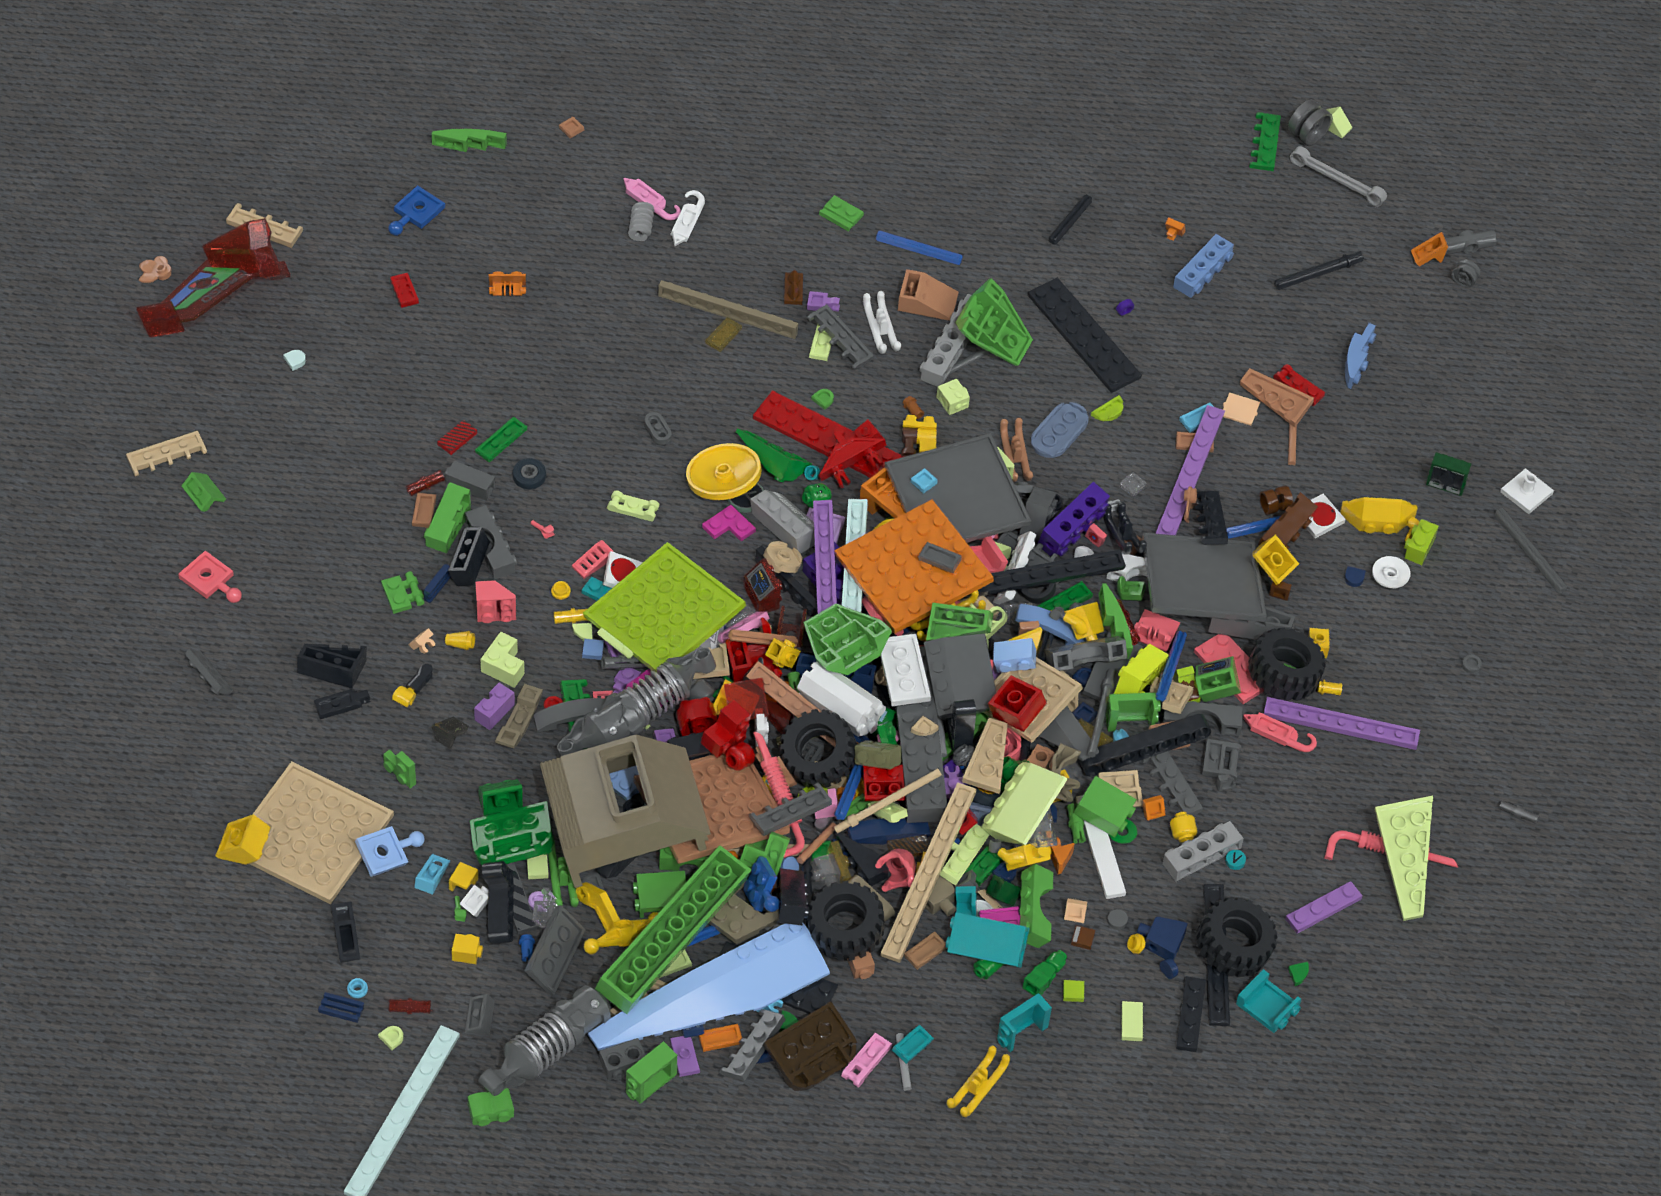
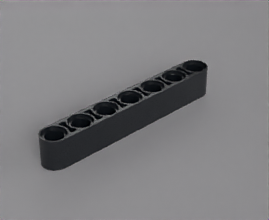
M1194 714L1097 747L1099 753L1095 757H1090L1084 761L1078 760L1085 774L1092 777L1098 775V773L1108 772L1203 740L1210 736L1212 730L1203 714Z

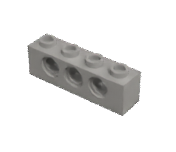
M1231 821L1225 824L1221 823L1213 830L1203 832L1193 840L1185 841L1178 848L1169 849L1164 854L1163 865L1173 879L1178 881L1225 857L1229 851L1241 849L1243 837Z

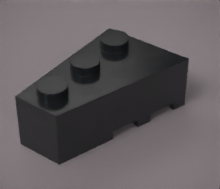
M304 644L297 657V673L353 688L366 663L367 646H360L359 649L348 648V645H342V648L329 647L327 644Z

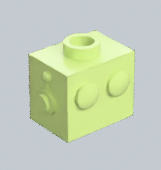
M958 379L937 387V399L949 415L969 407L970 396L967 389L960 384Z

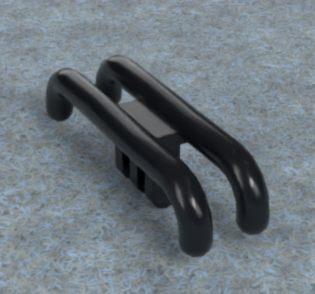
M1124 502L1119 503L1118 527L1112 519V506L1109 504L1105 510L1104 518L1122 553L1130 554L1132 544L1138 553H1144L1147 542L1145 540L1139 541L1134 532L1132 523L1126 514V504Z

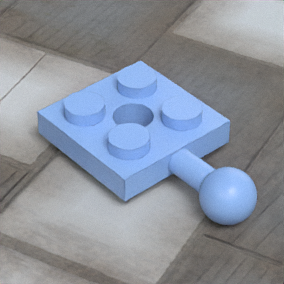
M391 826L357 838L355 843L370 876L373 877L406 865L408 860L402 848L411 845L413 847H420L424 843L425 838L421 832L414 831L409 835V838L399 841ZM378 847H382L385 849V856H381L378 854Z

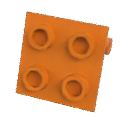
M518 271L511 272V274H504L503 272L489 274V286H493L489 287V294L502 296V286H504V296H506V286H509V296H511V286H513V296L526 294V287H522L526 286V274Z

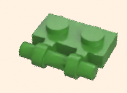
M412 572L405 574L407 578L405 581L401 580L400 575L381 580L393 614L412 609L410 602L416 601L418 606L424 604V595L422 590H419L418 580ZM411 588L412 593L407 595L405 589Z

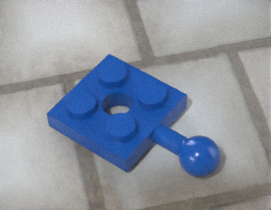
M416 186L394 206V211L401 215L402 218L389 224V232L395 236L401 234L403 226L409 221L422 229L445 208V203L421 187ZM418 205L423 206L422 209H417L415 207Z
M761 856L753 864L749 879L744 883L743 891L754 910L762 912L765 907L767 911L775 912L779 909L780 901L777 897L771 895V891L777 876L768 860Z

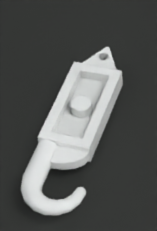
M692 190L685 194L686 198L690 195L696 196L698 202L696 205L685 204L670 234L673 237L674 246L684 241L687 242L703 209L705 198L698 191Z

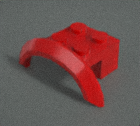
M761 617L763 633L771 634L770 624L765 618ZM725 640L734 684L743 682L744 674L751 667L755 666L760 657L763 659V665L781 678L782 670H780L779 666L773 664V659L765 655L770 645L753 644L747 646L746 642Z

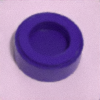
M1126 299L1116 306V311L1119 315L1123 316L1130 313L1135 305L1131 299Z

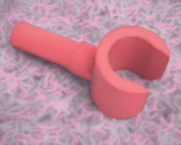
M534 520L531 521V525L539 529L544 538L547 539L555 535L552 532L554 531L552 525L544 527Z

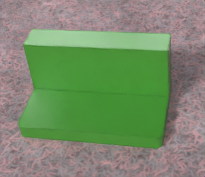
M191 472L182 484L183 489L203 512L207 511L214 501L224 502L226 500L207 474Z

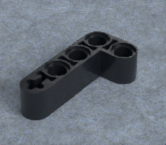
M974 699L954 701L952 718H946V728L952 752L964 744L973 746L976 720Z
M504 861L484 863L482 865V874L485 882L488 884L489 941L492 945L512 942L514 914V879L512 871Z

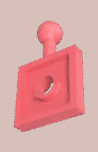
M204 551L178 574L180 580L206 599L218 589L226 594L228 601L231 603H237L242 598V593L238 588H230L225 584L234 576L233 570L207 551ZM205 572H208V573L211 574V575L208 576V577H203V576H201V574H203V573H205Z

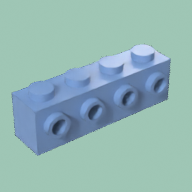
M1215 234L1175 276L1173 287L1190 298L1195 293L1199 294L1203 285L1212 280L1213 274L1220 272L1224 263L1232 259L1234 244Z

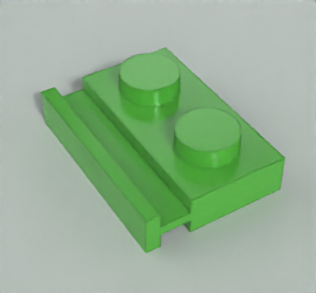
M834 195L824 208L819 211V215L849 232L863 217L864 212Z

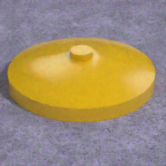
M727 443L709 447L694 456L687 466L686 477L690 489L698 496L710 500H726L738 497L752 489L760 479L762 468L758 455L752 449L740 444Z

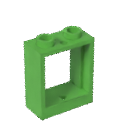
M664 1041L626 1071V1094L631 1100H636L639 1104L677 1075L678 1055Z

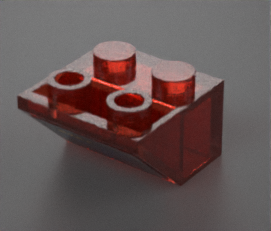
M764 558L744 576L743 587L756 612L768 613L780 608V601H782L780 592L783 588L780 579L775 577L772 564L769 565L767 559Z

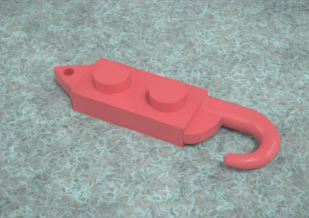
M1260 712L1258 714H1244L1243 719L1251 727L1250 731L1281 745L1290 746L1301 752H1310L1316 747V738L1310 733L1307 736L1311 739V744L1304 745L1297 742L1298 733L1294 727Z

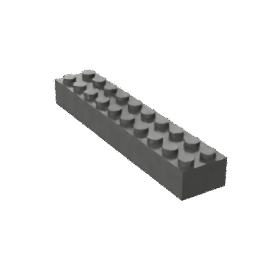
M919 646L931 701L894 706L899 736L898 744L901 746L904 787L936 769H939L942 775L905 796V808L908 814L906 817L907 823L940 821L947 807L939 729L937 732L927 736L911 733V728L922 716L938 725L936 703L925 646Z

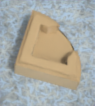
M922 716L911 728V733L927 736L937 732L939 726Z

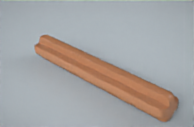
M731 629L728 634V638L731 641L770 645L773 638L781 641L788 639L795 643L794 647H797L798 639L794 636Z

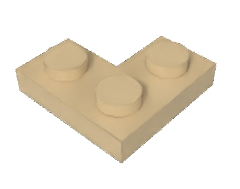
M1155 678L1150 687V693H1157L1161 678ZM1172 681L1166 700L1163 701L1162 709L1181 714L1193 693V687Z

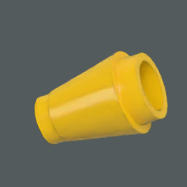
M470 631L446 634L445 643L446 645L464 650L473 649L475 646V634L470 633Z

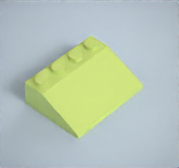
M1022 762L1015 769L1013 778L1005 785L1002 795L996 799L992 811L985 816L981 828L1002 842L1026 845L1064 786L1067 778L1033 763Z

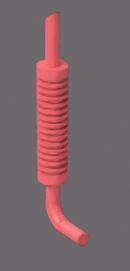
M753 732L764 759L760 764L762 769H764L763 772L766 779L769 780L768 784H770L769 787L773 791L772 794L774 795L775 802H777V806L782 805V799L785 797L789 801L793 800L786 779H783L785 776L781 771L782 769L779 768L780 764H778L777 757H771L764 737L760 733ZM802 819L789 824L796 838V845L786 850L784 858L797 855L804 848L805 840L799 827Z
M1340 830L1330 836L1324 858L1332 860L1336 843L1340 839L1359 842L1358 848L1364 849L1366 847V850L1370 848V851L1374 849V852L1378 850L1377 852L1381 851L1382 854L1385 852L1382 837H1379V834L1375 836L1376 833L1371 835L1372 832L1368 834V831L1362 830L1360 835ZM1428 853L1429 861L1458 868L1453 858Z

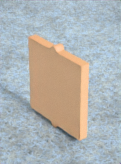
M1229 393L1226 402L1223 403V410H1225L1223 417L1251 426L1255 416L1258 415L1257 410L1260 402Z

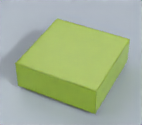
M1064 980L1063 1001L1084 1002V981Z

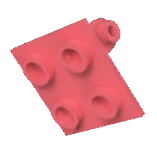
M1145 609L1139 622H1136L1134 626L1135 630L1131 639L1147 645L1150 643L1158 649L1167 652L1180 622Z

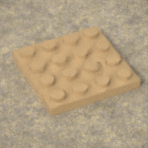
M1037 657L1036 668L1002 672L994 681L996 692L1010 675L1042 690L1047 704L1027 729L1023 732L1007 725V728L1031 743L1083 689L1079 682ZM991 710L982 712L992 719L998 720L992 716Z

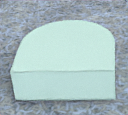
M292 350L283 354L285 361L292 371L302 367L306 362L305 354L300 350Z

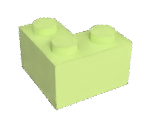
M500 632L481 658V672L514 688L525 674L524 661L514 657L518 652L517 639Z

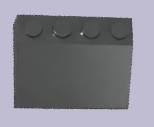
M985 633L944 637L924 642L938 717L942 721H946V718H952L953 702L974 699L976 714L990 711L988 702L997 692Z

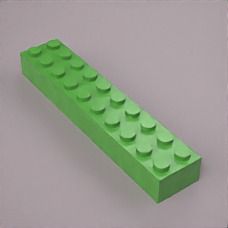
M719 845L603 974L595 989L628 1014L741 887L750 874L751 869Z

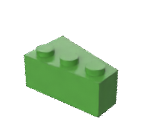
M449 482L433 520L424 533L427 547L444 553L449 551L465 523V512L471 510L470 489Z
M932 603L926 641L944 637L991 633L994 614L989 610Z

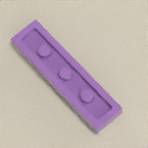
M1350 881L1286 915L1285 919L1298 934L1361 900L1362 894Z

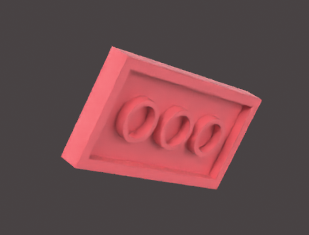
M1218 634L1194 649V653L1204 664L1234 657L1241 693L1234 696L1242 704L1264 692V689L1259 688L1256 685V681H1253L1250 676L1248 655L1229 635Z

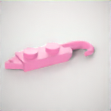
M624 178L626 193L636 201L652 204L654 212L665 220H675L679 217L681 210L677 205L674 206L676 213L668 214L663 210L666 206V200L662 195L640 179Z

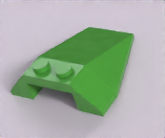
M992 278L988 279L969 298L955 322L959 330L972 343L1015 366L1020 364L1033 341L1004 290Z
M834 604L803 622L817 662L828 671L845 675L855 672L879 657L892 632L891 628L882 620L839 604Z

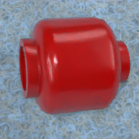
M739 742L730 747L726 752V763L736 771L749 767L755 761L753 748L745 742Z

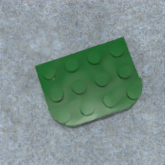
M547 801L470 820L473 849L481 865L496 861H504L506 864L543 854L546 855L553 850L552 846L555 838L552 832L550 810Z

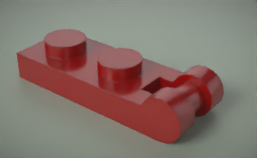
M1285 364L1281 371H1278L1273 376L1274 380L1313 397L1314 402L1312 406H1315L1325 396L1323 390L1293 371V368L1288 364Z

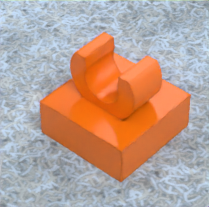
M1168 217L1165 223L1166 230H1168L1167 238L1174 241L1177 235H1184L1185 224Z
M1161 795L1142 800L1146 820L1165 816L1164 798Z

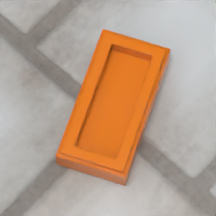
M738 1024L704 1030L703 1035H698L703 1052L739 1045V1041L742 1038Z

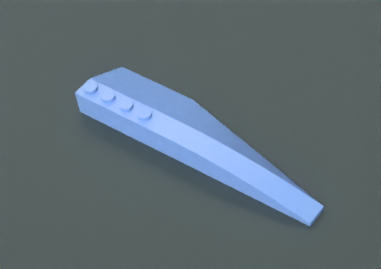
M785 923L661 987L639 1000L628 1014L623 1011L618 1013L605 1024L603 1023L589 1032L588 1036L599 1051L636 1038L642 1040L643 1037L662 1035L663 1032L669 1030L674 1032L705 1024L709 1020L716 1019L717 1021L724 1019L725 1016L744 1014V1011L752 1009L754 1011L761 1010L829 975L830 971L804 923L802 926Z

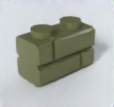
M863 741L855 745V764L892 769L901 764V746Z

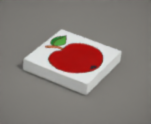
M1324 494L1311 500L1318 506L1310 519L1312 523L1307 528L1314 538L1345 523L1346 519Z
M610 551L603 585L613 588L643 562Z

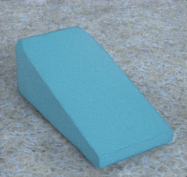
M432 854L417 875L415 888L433 894L450 860ZM439 861L442 863V866L436 865L433 862Z

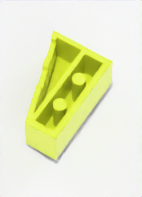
M1150 643L1144 649L1141 648L1135 658L1132 657L1128 665L1120 669L1118 673L1120 678L1114 694L1145 693L1142 690L1148 684L1152 685L1155 678L1164 670L1169 654Z

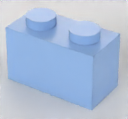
M1033 639L994 642L993 662L997 672L1006 673L1036 668V647Z

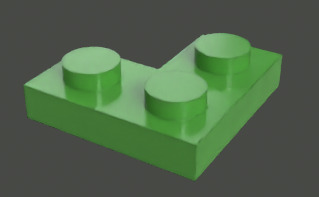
M388 750L383 754V765L389 773L393 772L402 785L406 784L409 788L416 785L415 763L403 751L395 755Z
M771 832L765 849L745 844L740 861L752 868L759 856L765 857L777 876L791 838Z

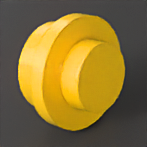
M558 581L552 586L551 593L554 598L563 600L569 597L571 590L566 582Z
M1135 934L1129 937L1127 947L1132 953L1139 954L1145 948L1143 935Z

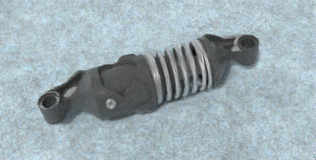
M706 647L699 648L683 657L668 658L666 662L657 667V672L651 671V677L645 675V681L639 679V685L633 683V689L627 687V689H623L619 693L609 695L602 706L596 707L587 713L585 717L575 721L570 733L562 738L557 746L560 755L564 756L581 751L583 748H591L641 734L643 728L649 724L650 720L654 721L656 716L660 717L662 712L666 713L668 708L672 709L673 704H679V700L684 701L690 697V688L695 673L707 674L715 670L716 662L710 649Z
M587 985L581 986L575 991L572 999L558 1001L556 1006L545 1013L544 1018H539L538 1022H533V1025L527 1027V1030L522 1031L521 1035H516L515 1039L505 1043L504 1063L501 1069H487L480 1076L479 1083L493 1096H497L507 1087H517L527 1080H534L543 1070H547L554 1062L559 1061L560 1057H564L566 1053L581 1046L587 1033L611 1019L610 1010L614 1004L595 988Z

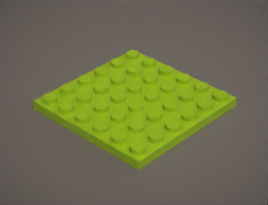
M667 542L584 611L583 614L599 629L602 627L633 652V656L649 669L657 672V667L666 662L668 658L683 657L697 649L744 609L746 603Z

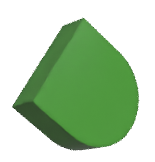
M821 389L811 396V400L825 410L833 403L834 395L828 389Z

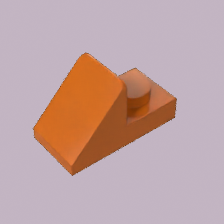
M1440 232L1413 248L1411 252L1418 266L1425 264L1433 258L1442 263L1448 245L1443 233Z
M1053 830L1045 832L1044 840L1051 848L1050 857L1057 874H1061L1073 854L1075 844L1071 843L1061 846L1060 839L1055 837Z

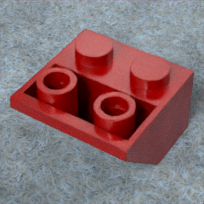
M863 765L862 785L864 800L880 801L904 788L903 765L895 766L892 769ZM905 796L897 801H905Z

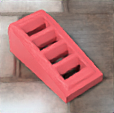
M601 540L572 564V568L585 579L607 564L608 554L610 551L613 552V550ZM584 564L588 569L585 570L581 565Z

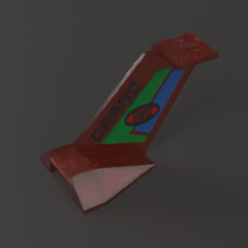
M266 218L248 221L204 244L203 249L208 259L161 303L137 307L136 310L149 337L184 332L183 322L196 320L252 278L277 280L290 277L285 261L278 262L271 246L270 238L272 231Z

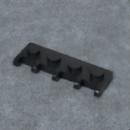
M1197 491V499H1200V502H1196L1194 506L1196 510H1202L1203 513L1197 515V521L1205 523V526L1199 527V532L1207 534V536L1201 538L1202 544H1228V535L1219 491Z

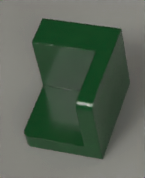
M994 875L986 893L997 900L1014 906L1021 892V887Z

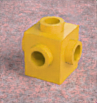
M773 638L765 655L773 659V664L781 668L784 665L792 668L801 651L795 648V643L788 639L781 641Z

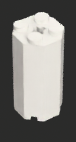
M814 662L811 665L813 669L810 672L806 670L797 686L798 691H800L799 694L820 711L823 709L829 710L830 714L835 712L840 718H844L856 736L867 735L868 732L873 733L877 729L880 716L886 710V707L882 705V701L843 674L828 671L818 662Z

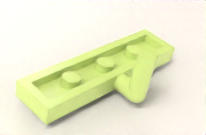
M978 824L974 825L966 833L959 845L955 842L953 843L951 850L954 853L940 872V876L956 886L990 834Z

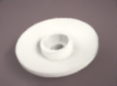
M1386 556L1374 563L1372 574L1380 585L1387 588H1399L1409 581L1410 569L1403 560L1397 557Z

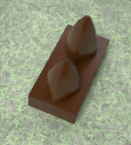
M795 269L791 273L785 272L784 304L802 305L803 273H798Z

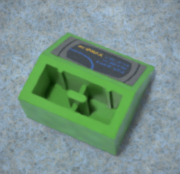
M1233 656L1196 666L1195 678L1199 696L1203 702L1241 693Z

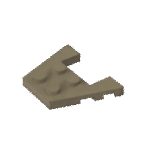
M744 883L708 923L736 944L758 934L759 930L768 926L772 927L778 922V910L775 912L767 911L763 915L735 895L744 887Z

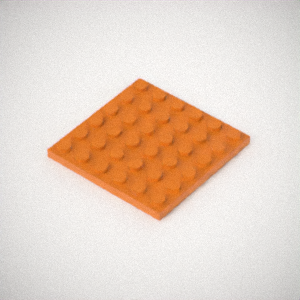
M933 499L834 550L837 559L894 634L930 616L932 603L950 605L994 581L992 574ZM927 542L962 555V560L954 573L919 560L918 556Z

